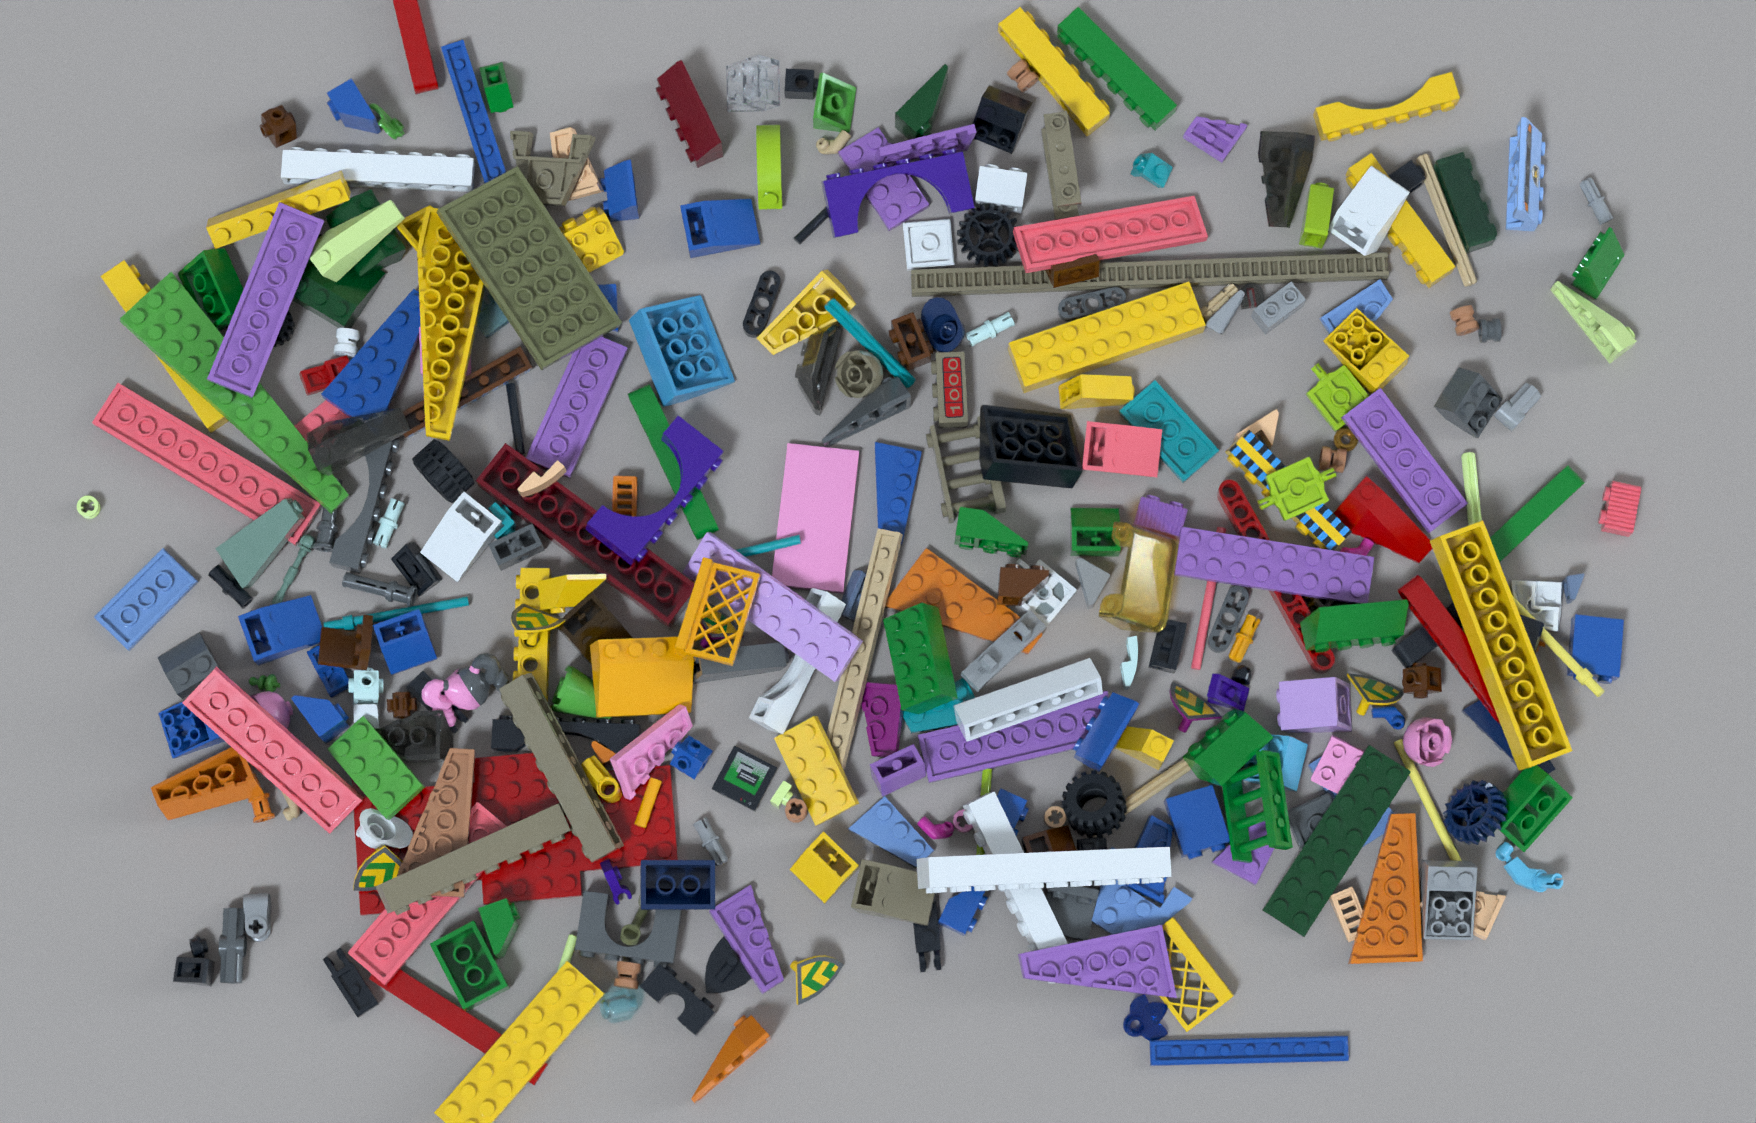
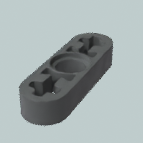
M1112 287L1068 297L1059 303L1058 315L1064 321H1074L1124 304L1126 294L1121 288ZM1112 294H1116V297H1121L1118 304H1114V301H1108L1105 304L1106 307L1103 308L1101 296H1104V300L1111 299ZM1090 298L1096 299L1099 303L1098 308L1095 310L1087 309L1085 306L1086 300ZM1077 301H1081L1083 313H1079L1080 308L1074 309L1071 315H1068L1066 311H1062L1065 309L1066 304H1069L1070 308L1078 307Z
M1233 586L1226 594L1208 638V647L1215 653L1224 652L1230 645L1249 599V594L1244 587ZM1237 591L1241 593V598L1244 601L1239 600L1235 609L1225 607L1226 604L1231 607L1234 598L1231 594L1235 595ZM1224 613H1231L1235 617V623L1231 626H1226L1222 623L1221 616ZM1217 626L1224 631H1231L1230 635L1225 632L1222 639L1225 645L1221 644L1219 647H1216L1215 641L1212 640L1220 634L1221 630L1216 629Z

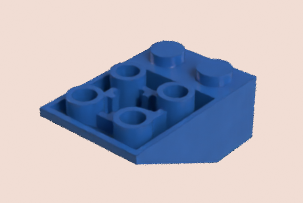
M751 199L700 201L680 205L690 258L760 245Z
M311 595L262 607L238 616L252 658L258 666L320 643L322 624Z
M182 702L158 713L172 759L225 742Z

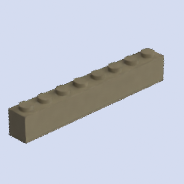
M533 674L521 675L499 688L504 705L509 707L513 714L514 724L517 728L521 729L525 737V745L529 750H532L538 769L545 774L548 780V788L556 795L563 814L569 819L571 831L579 838L584 855L591 862H594L623 847L624 844Z
M558 803L375 887L387 913L395 911L396 915L410 910L409 904L415 901L420 905L433 899L431 894L439 890L442 895L455 889L454 883L461 880L463 884L469 883L477 879L476 873L484 870L488 874L499 869L498 863L507 860V863L510 864L521 859L520 853L529 850L530 854L543 849L542 843L551 840L552 844L565 839L564 833L570 831V828Z

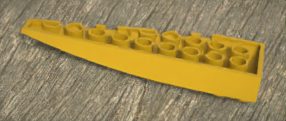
M426 207L417 247L426 437L450 441L486 286L436 213L438 208Z

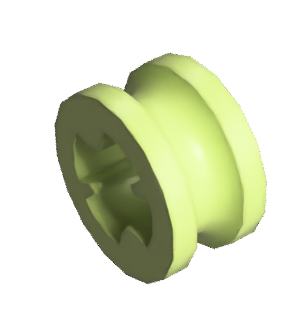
M84 496L77 503L79 514L86 519H93L100 513V504L92 496ZM91 502H94V504H92L94 510H88L86 513H84L83 511L86 510L83 507L84 504H90Z

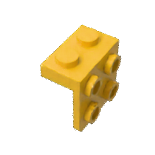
M600 207L588 208L583 212L582 216L576 219H567L559 227L589 273L622 256L624 253L605 212Z

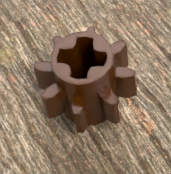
M410 692L392 693V699H387L388 713H393V718L395 719L411 718V711H417L416 698H411Z

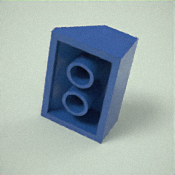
M1112 692L1110 697L1104 696L1098 706V709L1101 710L1097 718L1092 716L1085 728L1089 731L1085 739L1080 737L1073 748L1076 751L1074 758L1093 770H1097L1099 773L1140 703Z

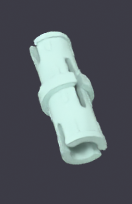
M1006 312V314L992 321L986 320L984 325L966 332L965 334L967 340L970 341V345L973 347L990 337L993 339L996 337V334L1015 326L1012 317L1010 318V313Z
M390 499L384 517H381L379 520L380 527L372 542L373 544L381 545V548L387 549L393 530H396L398 527L397 521L405 506L403 502L398 501L397 503L396 499Z

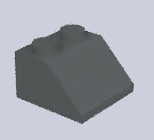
M200 632L157 657L173 689L182 699L187 697L216 666L222 671Z

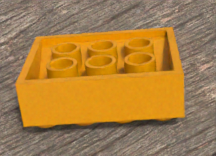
M678 637L597 640L590 645L596 718L665 715L679 704L686 706L688 713H691L694 656L688 655L685 657L677 654L675 645Z

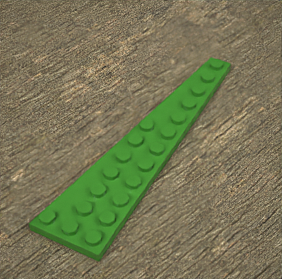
M172 272L164 277L120 318V322L331 514L348 499L349 494L260 382L257 385L253 398H250L207 380L224 337Z

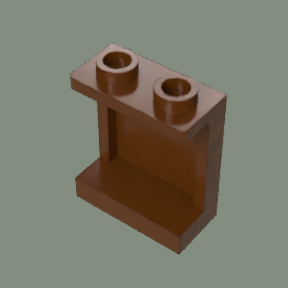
M1097 254L1078 258L1074 261L1051 265V269L1045 271L1053 288L1099 277L1100 260Z

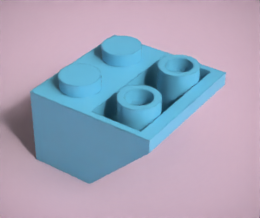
M1272 735L1273 739L1261 750L1280 754L1284 789L1297 791L1308 744L1291 736ZM1256 754L1245 764L1244 769L1257 764ZM1259 774L1244 779V781L1260 785Z

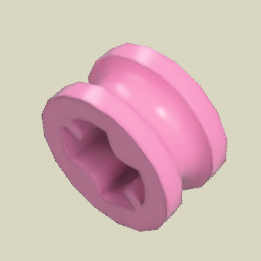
M964 809L956 812L953 818L955 829L963 833L969 832L973 828L972 824L960 827V822H957L958 817H963Z

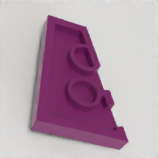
M866 682L861 704L866 717V730L871 756L885 758L899 751L903 710L901 709L897 685Z

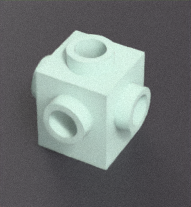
M367 667V670H354L353 678L348 680V693H353V705L378 704L379 693H383V679H379V671H373V668Z

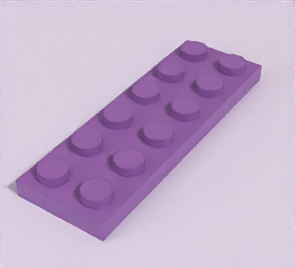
M600 337L572 354L527 453L526 458L529 461L549 470L558 460L565 466L567 471L563 476L571 478L626 356L628 347Z
M1381 388L1341 417L1428 533L1468 504Z

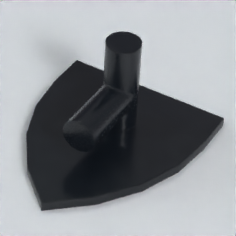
M725 936L717 943L708 959L705 972L706 993L732 991L752 979Z

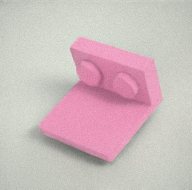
M1331 735L1327 743L1328 745L1311 776V781L1338 793L1364 751Z

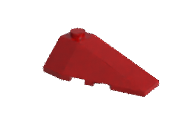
M1367 476L1333 513L1352 531L1351 534L1367 538L1374 544L1390 549L1392 552L1418 564L1433 549L1430 539Z

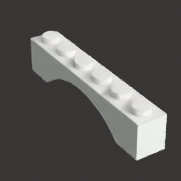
M811 588L806 601L836 622L841 617L846 605L827 591ZM795 655L789 669L780 681L769 691L759 696L749 718L767 730L784 734L815 667L798 655Z

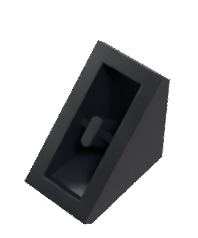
M177 957L173 982L212 986L215 962L207 958Z

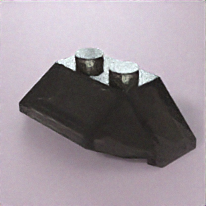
M838 321L811 334L808 342L804 341L801 350V356H804L802 365H797L795 378L798 379V387L815 415L819 416L844 328Z

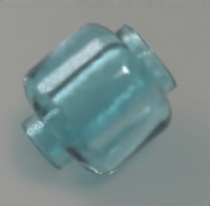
M626 989L607 992L603 996V1000L599 1001L602 1018L604 1020L607 1019L612 1024L631 1020L634 1016V1010L638 1009L635 995L631 996Z

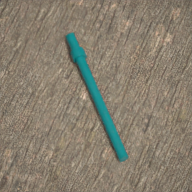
M468 596L366 615L373 616V623L418 609H420L422 614L465 607L469 606ZM353 615L342 616V619L323 622L324 627L344 628V630L355 629L357 624H362L363 615L354 617Z

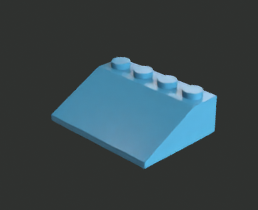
M701 295L642 308L629 319L663 407L690 400L735 382Z

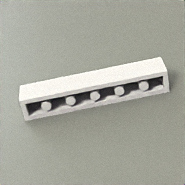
M1088 658L954 705L956 722L967 742L1103 694L1101 677L1092 660Z

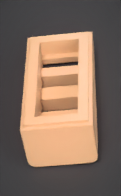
M1352 886L1331 895L1329 898L1348 943L1355 940L1357 931L1350 933L1349 929L1359 925L1363 911ZM1346 897L1350 898L1351 901L1339 905V900ZM1351 906L1354 907V911L1343 915L1342 910ZM1355 915L1358 916V920L1349 924L1346 923V919Z

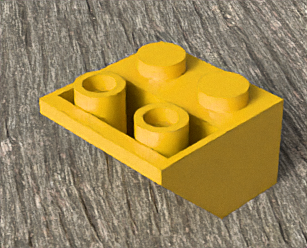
M823 831L790 868V871L825 904L859 869V865Z

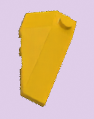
M828 269L822 270L756 339L772 355H775L838 322L824 307L830 299H836L848 312L856 303L845 286Z

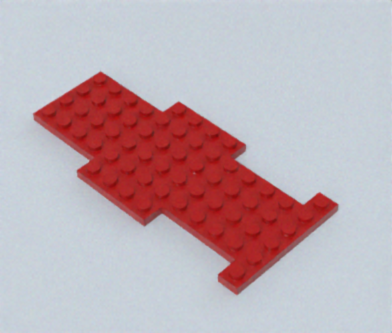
M533 753L475 758V782H473L471 808L476 802H479L506 826H510L554 806L559 801L556 795L548 788V780L545 774L538 769ZM655 766L648 774L650 778L662 782L646 828L639 827L634 823L649 779L644 785L640 784L636 788V795L631 800L624 798L622 792L619 801L607 803L595 790L624 844L623 847L600 860L591 862L584 855L582 844L579 838L572 833L571 823L567 816L564 815L570 831L564 833L565 839L552 844L551 840L542 843L544 848L532 854H530L529 850L520 853L522 858L508 864L507 860L498 863L499 869L488 874L483 871L476 880L482 881L483 904L488 905L505 898L510 903L580 897L582 896L581 872L602 870L600 863L608 859L612 867L617 866L618 869L640 867L641 860H678L671 766ZM608 770L611 776L618 782L615 771ZM352 779V788L364 797L354 808L358 871L365 859L376 851V849L368 847L360 837L356 836V830L360 826L359 817L365 809H378ZM434 786L425 787L395 815V817L409 825L413 835ZM607 786L604 790V794H612L615 790V786ZM387 845L386 847L403 861L409 845L404 848H394ZM377 890L359 891L361 916L378 915L384 911L385 907Z

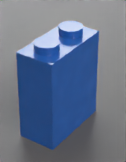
M1575 614L1571 618L1568 653L1583 669L1587 668L1592 673V678L1598 679V683L1611 684L1612 681L1620 677L1624 620ZM1567 666V676H1573V680H1577L1575 678L1576 675Z
M1213 785L1165 799L1166 811L1171 826H1173V832L1182 858L1188 856V859L1191 860L1203 856L1202 852L1209 849L1212 850V853L1226 849L1225 844L1230 842L1229 834Z

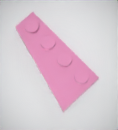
M680 704L610 758L624 798L631 800L636 795V788L640 784L644 785L650 778L648 774L656 765L660 766L667 751L670 748L673 749L677 742L681 741L693 725L686 706Z

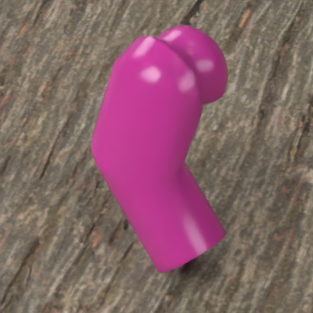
M1364 538L1358 548L1348 549L1343 547L1340 552L1367 556L1374 543Z
M926 816L917 823L934 840L947 839L952 836L954 831V825L951 822L945 821L942 824H933Z

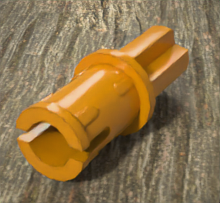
M1247 614L1239 633L1235 634L1236 640L1228 655L1232 661L1240 663L1249 644H1253L1252 638L1261 622L1255 616Z

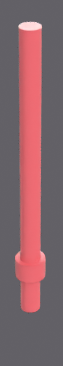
M1217 527L1216 532L1226 533V528ZM1207 581L1191 669H1201L1217 582Z

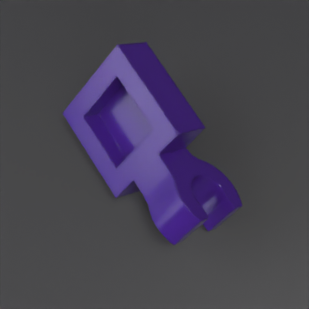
M609 859L601 862L600 865L612 891L614 902L617 905L620 904L618 896L621 893H625L628 899H632L630 889L626 885L619 883V880H622V876L618 867H612Z

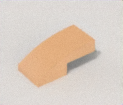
M557 460L542 477L533 472L517 489L522 497H526L552 485L567 472L565 466Z

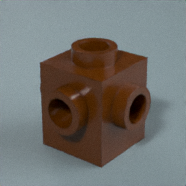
M283 105L268 109L261 114L262 124L260 125V130L265 138L268 137L276 148L297 139L295 118L291 112L285 110Z
M1413 663L1412 668L1403 669V693L1412 694L1415 699L1428 698V694L1442 692L1441 668L1427 666V663Z

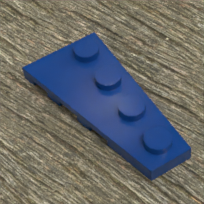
M875 442L878 528L903 534L902 546L922 451Z

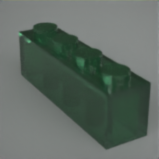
M1464 152L1436 160L1434 169L1466 252L1470 253L1492 246L1497 237V230L1493 223L1490 224L1488 219L1489 209L1486 202H1482L1479 195L1481 193L1479 182L1474 180L1471 174L1473 168L1470 159L1465 158Z

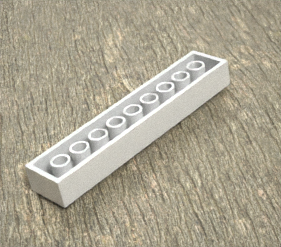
M1170 847L946 856L917 859L918 889H926V894L947 892V888H950V892L971 891L973 886L974 891L996 890L995 885H998V890L1020 889V884H1022V889L1044 888V883H1046V888L1068 887V882H1070V887L1092 886V881H1094V886L1115 885L1116 880H1118V885L1140 883V879L1141 884L1164 882L1163 877H1172Z

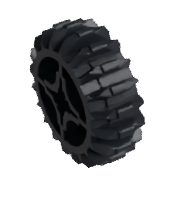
M981 204L979 212L976 208H972V215L964 214L966 221H960L959 226L962 229L957 230V236L962 238L958 239L957 243L958 245H964L961 248L962 254L969 252L967 255L968 261L975 257V265L977 266L980 264V261H984V267H988L989 262H993V266L997 267L999 259L1005 264L1007 263L1006 256L1014 257L1012 250H1018L1013 235V229L1018 226H1014L1017 223L1016 218L1009 219L1011 216L1010 211H1006L1003 214V206H999L996 211L994 210V204H990L989 209L986 210L984 204ZM986 219L995 220L992 224L982 222V220ZM1002 226L1006 228L1009 236L1006 244L1002 242V238L998 235ZM972 227L976 229V233L980 236L975 246L969 236ZM985 233H993V239H990V237L986 239ZM986 247H993L997 251L985 252L983 250Z

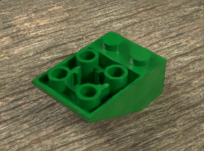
M1609 227L1605 234L1600 231L1572 274L1575 280L1571 285L1595 300L1624 257V252L1612 228Z
M960 507L954 543L959 545L960 549L973 550V547L982 548L983 552L989 554H997V551L1007 552V556L1016 558L1026 555L1028 542L984 510Z

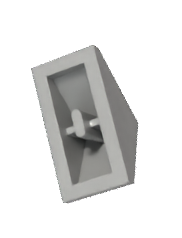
M1078 558L1075 561V566L1087 609H1091L1107 584L1110 574L1088 561Z

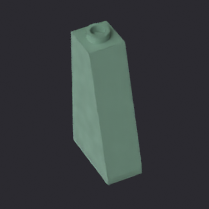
M285 498L215 548L242 588H250L254 585L305 519L302 514L303 508L297 500L293 501L292 498Z

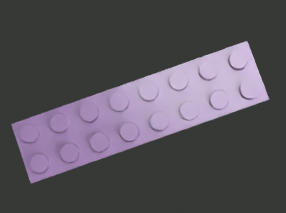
M706 532L682 573L695 582L703 557L712 559L714 563L759 573L760 580L748 620L834 682L839 681L863 640L714 534ZM717 570L715 581L718 586L731 579L728 573ZM744 577L738 580L737 584L741 591L751 587L753 579ZM734 584L721 590L726 600L739 593ZM719 592L713 594L715 597L724 602ZM741 597L729 605L736 612H740L744 609L745 602Z

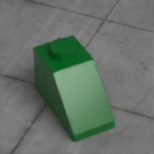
M503 62L480 67L491 113H502L509 108H513L514 105Z

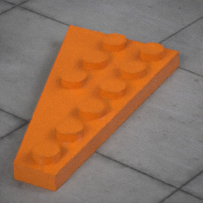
M927 548L888 597L885 608L900 612L920 603L939 607L943 627L991 642H995L1021 618L1005 605H997V599ZM1015 631L1014 634L1022 641V637ZM1043 633L1021 652L1029 654L1043 636Z
M1415 813L1389 814L1348 964L1423 961Z

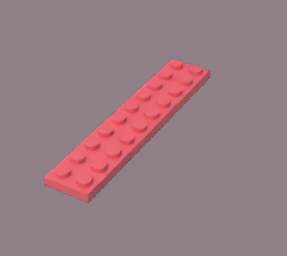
M117 383L92 421V424L253 521L285 498H292L293 501L297 500L303 508L302 514L305 519L288 540V542L297 546L322 507L319 502L120 383Z

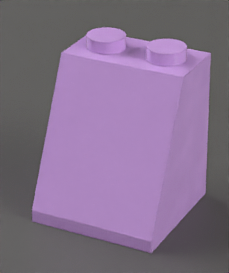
M1336 677L1279 682L1276 697L1278 703H1280V713L1277 715V721L1282 731L1287 733L1352 732L1350 683Z

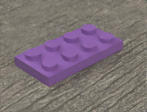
M878 127L838 151V154L849 171L863 168L864 172L872 171V166L876 165L874 156L878 148L888 143ZM896 162L888 163L887 167L896 166ZM897 174L882 178L865 194L888 231H891L929 207V203L912 177L907 174Z

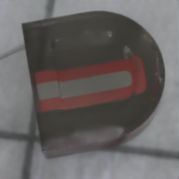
M1248 283L1241 288V291L1245 292L1246 295L1240 304L1241 310L1255 308L1265 301L1263 290L1258 284Z

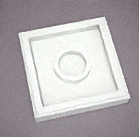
M950 219L903 223L907 271L955 266Z

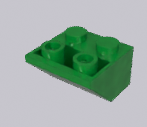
M1070 508V556L1119 557L1121 551L1119 508Z

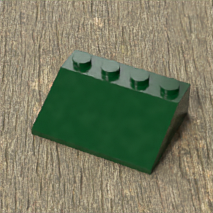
M309 257L292 301L338 328L351 329L386 273L378 270L359 278L352 267L339 281L335 282L322 276Z

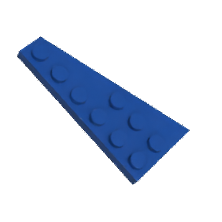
M413 289L321 393L326 401L376 437L380 433L381 424L389 412V405L392 398L396 395L408 367L411 353L414 352L417 345L419 327H421L419 292Z

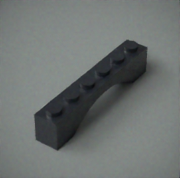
M501 715L499 719H493L491 749L493 752H519L526 747L525 737L521 729L517 728L514 724L513 716ZM556 717L565 735L580 736L596 741L614 753H618L641 735L640 724H635V720H621L620 724L611 723L610 719H596V723L587 722L585 718H572V722H562V718Z

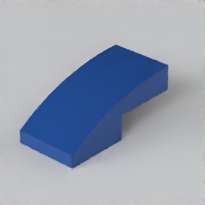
M319 645L307 651L316 672L331 698L348 689L349 678L343 667L319 665Z

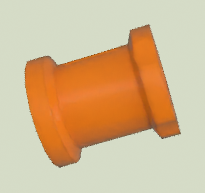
M269 793L248 798V803L252 804L255 816L253 818L254 823L275 818V814L271 812L268 801L270 798ZM259 804H262L263 812H261Z

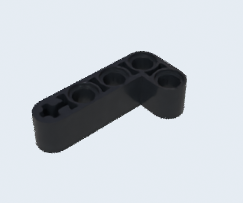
M1453 602L1446 609L1462 629L1463 626ZM1422 626L1396 645L1391 651L1406 669L1438 645Z

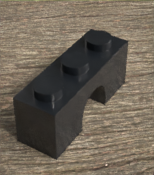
M658 964L640 985V988L658 1004L669 995L682 997L685 1007L677 1020L697 1037L716 1015L712 1010L715 1006L705 997L700 1000L694 994L696 989L686 980L683 984L675 978L677 973L670 966L667 965L666 968H663Z

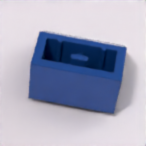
M420 609L373 625L391 675L438 659Z

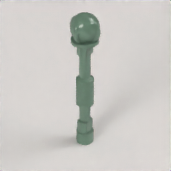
M307 534L301 537L300 544H298L300 548L298 556L293 565L289 567L283 579L284 583L271 602L273 605L283 602L285 592L288 586L292 584L303 557L306 556L307 552L311 553L314 543H316L312 535Z

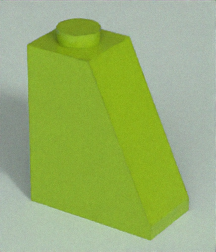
M1315 183V185L1311 184L1309 187L1298 245L1322 249L1326 241L1334 188H1330L1328 184Z

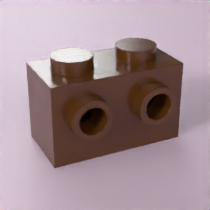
M914 312L891 320V330H888L892 343H897L900 349L897 355L901 365L906 364L909 371L930 363L933 350L929 340L925 341L922 334L925 332L920 319L916 320Z

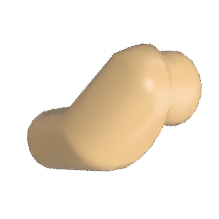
M841 130L835 140L820 138L816 142V147L821 154L839 153L838 151L843 149L851 136L846 131Z
M282 792L289 806L283 810L287 821H291L293 818L297 819L300 815V807Z

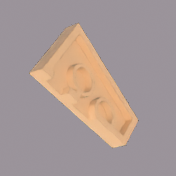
M569 127L550 133L553 158H569L572 134H577L575 129ZM587 158L568 201L604 192L589 158Z
M1476 891L1474 936L1484 941L1487 939L1506 896L1489 895Z

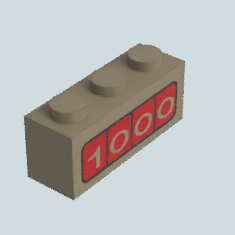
M936 353L935 360H931V375H936V383L932 384V397L937 398L938 406L933 407V419L938 421L939 428L967 427L965 353Z

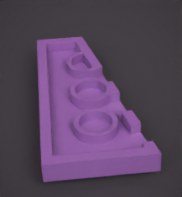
M971 124L895 144H883L878 148L874 156L876 165L894 163L910 158V160L919 159V156L933 153V156L943 155L942 151L956 149L957 152L967 151L976 134L975 125Z

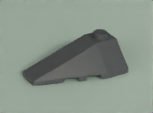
M889 377L882 380L881 385L873 393L860 402L822 439L823 447H830L911 407V395L898 377L894 379Z

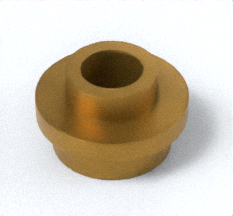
M1341 428L1334 435L1333 441L1337 449H1346L1349 452L1358 443V439L1349 428ZM1348 437L1350 443H1342L1341 438Z

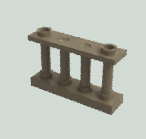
M1064 111L1043 114L1045 128L1041 129L1054 219L1079 216L1077 204L1082 202L1068 113Z
M980 416L977 417V424H974L971 428L936 434L935 426L932 425L929 428L930 433L926 434L928 448L933 447L944 503H940L943 518L948 517L949 523H954L953 513L959 512L960 507L976 509L990 506V508L995 507L996 514L1006 512L1001 481L983 480L982 474L946 481L943 467L979 460V448L976 451L941 457L939 444L970 437L980 438ZM985 483V485L990 484L991 493L987 497L951 504L948 490Z

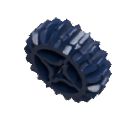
M1472 780L1470 785L1464 783L1463 789L1456 788L1457 793L1454 796L1449 795L1451 802L1445 804L1448 810L1443 812L1446 818L1443 822L1448 832L1457 841L1468 845L1471 843L1478 845L1480 841L1487 842L1488 836L1495 837L1494 832L1497 829L1502 830L1500 823L1506 821L1503 815L1508 813L1505 807L1508 803L1502 791L1497 789L1494 784L1483 780L1480 782ZM1466 821L1467 826H1463V822Z

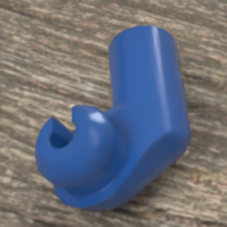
M1372 706V718H1385L1396 730L1404 727L1405 718L1396 707Z

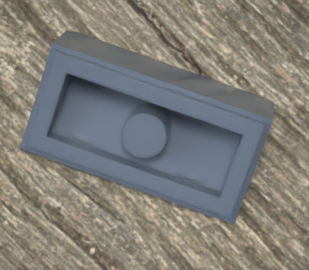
M854 570L841 599L846 604L841 617L855 622L866 572L861 570Z

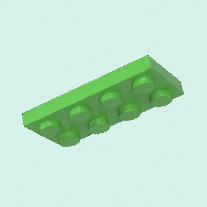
M364 716L327 749L387 820L394 817L425 788Z

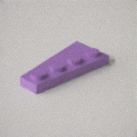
M749 885L717 905L715 910H710L709 913L760 992L764 994L783 982L784 978L769 941L767 929L762 921L760 909L753 895V889Z

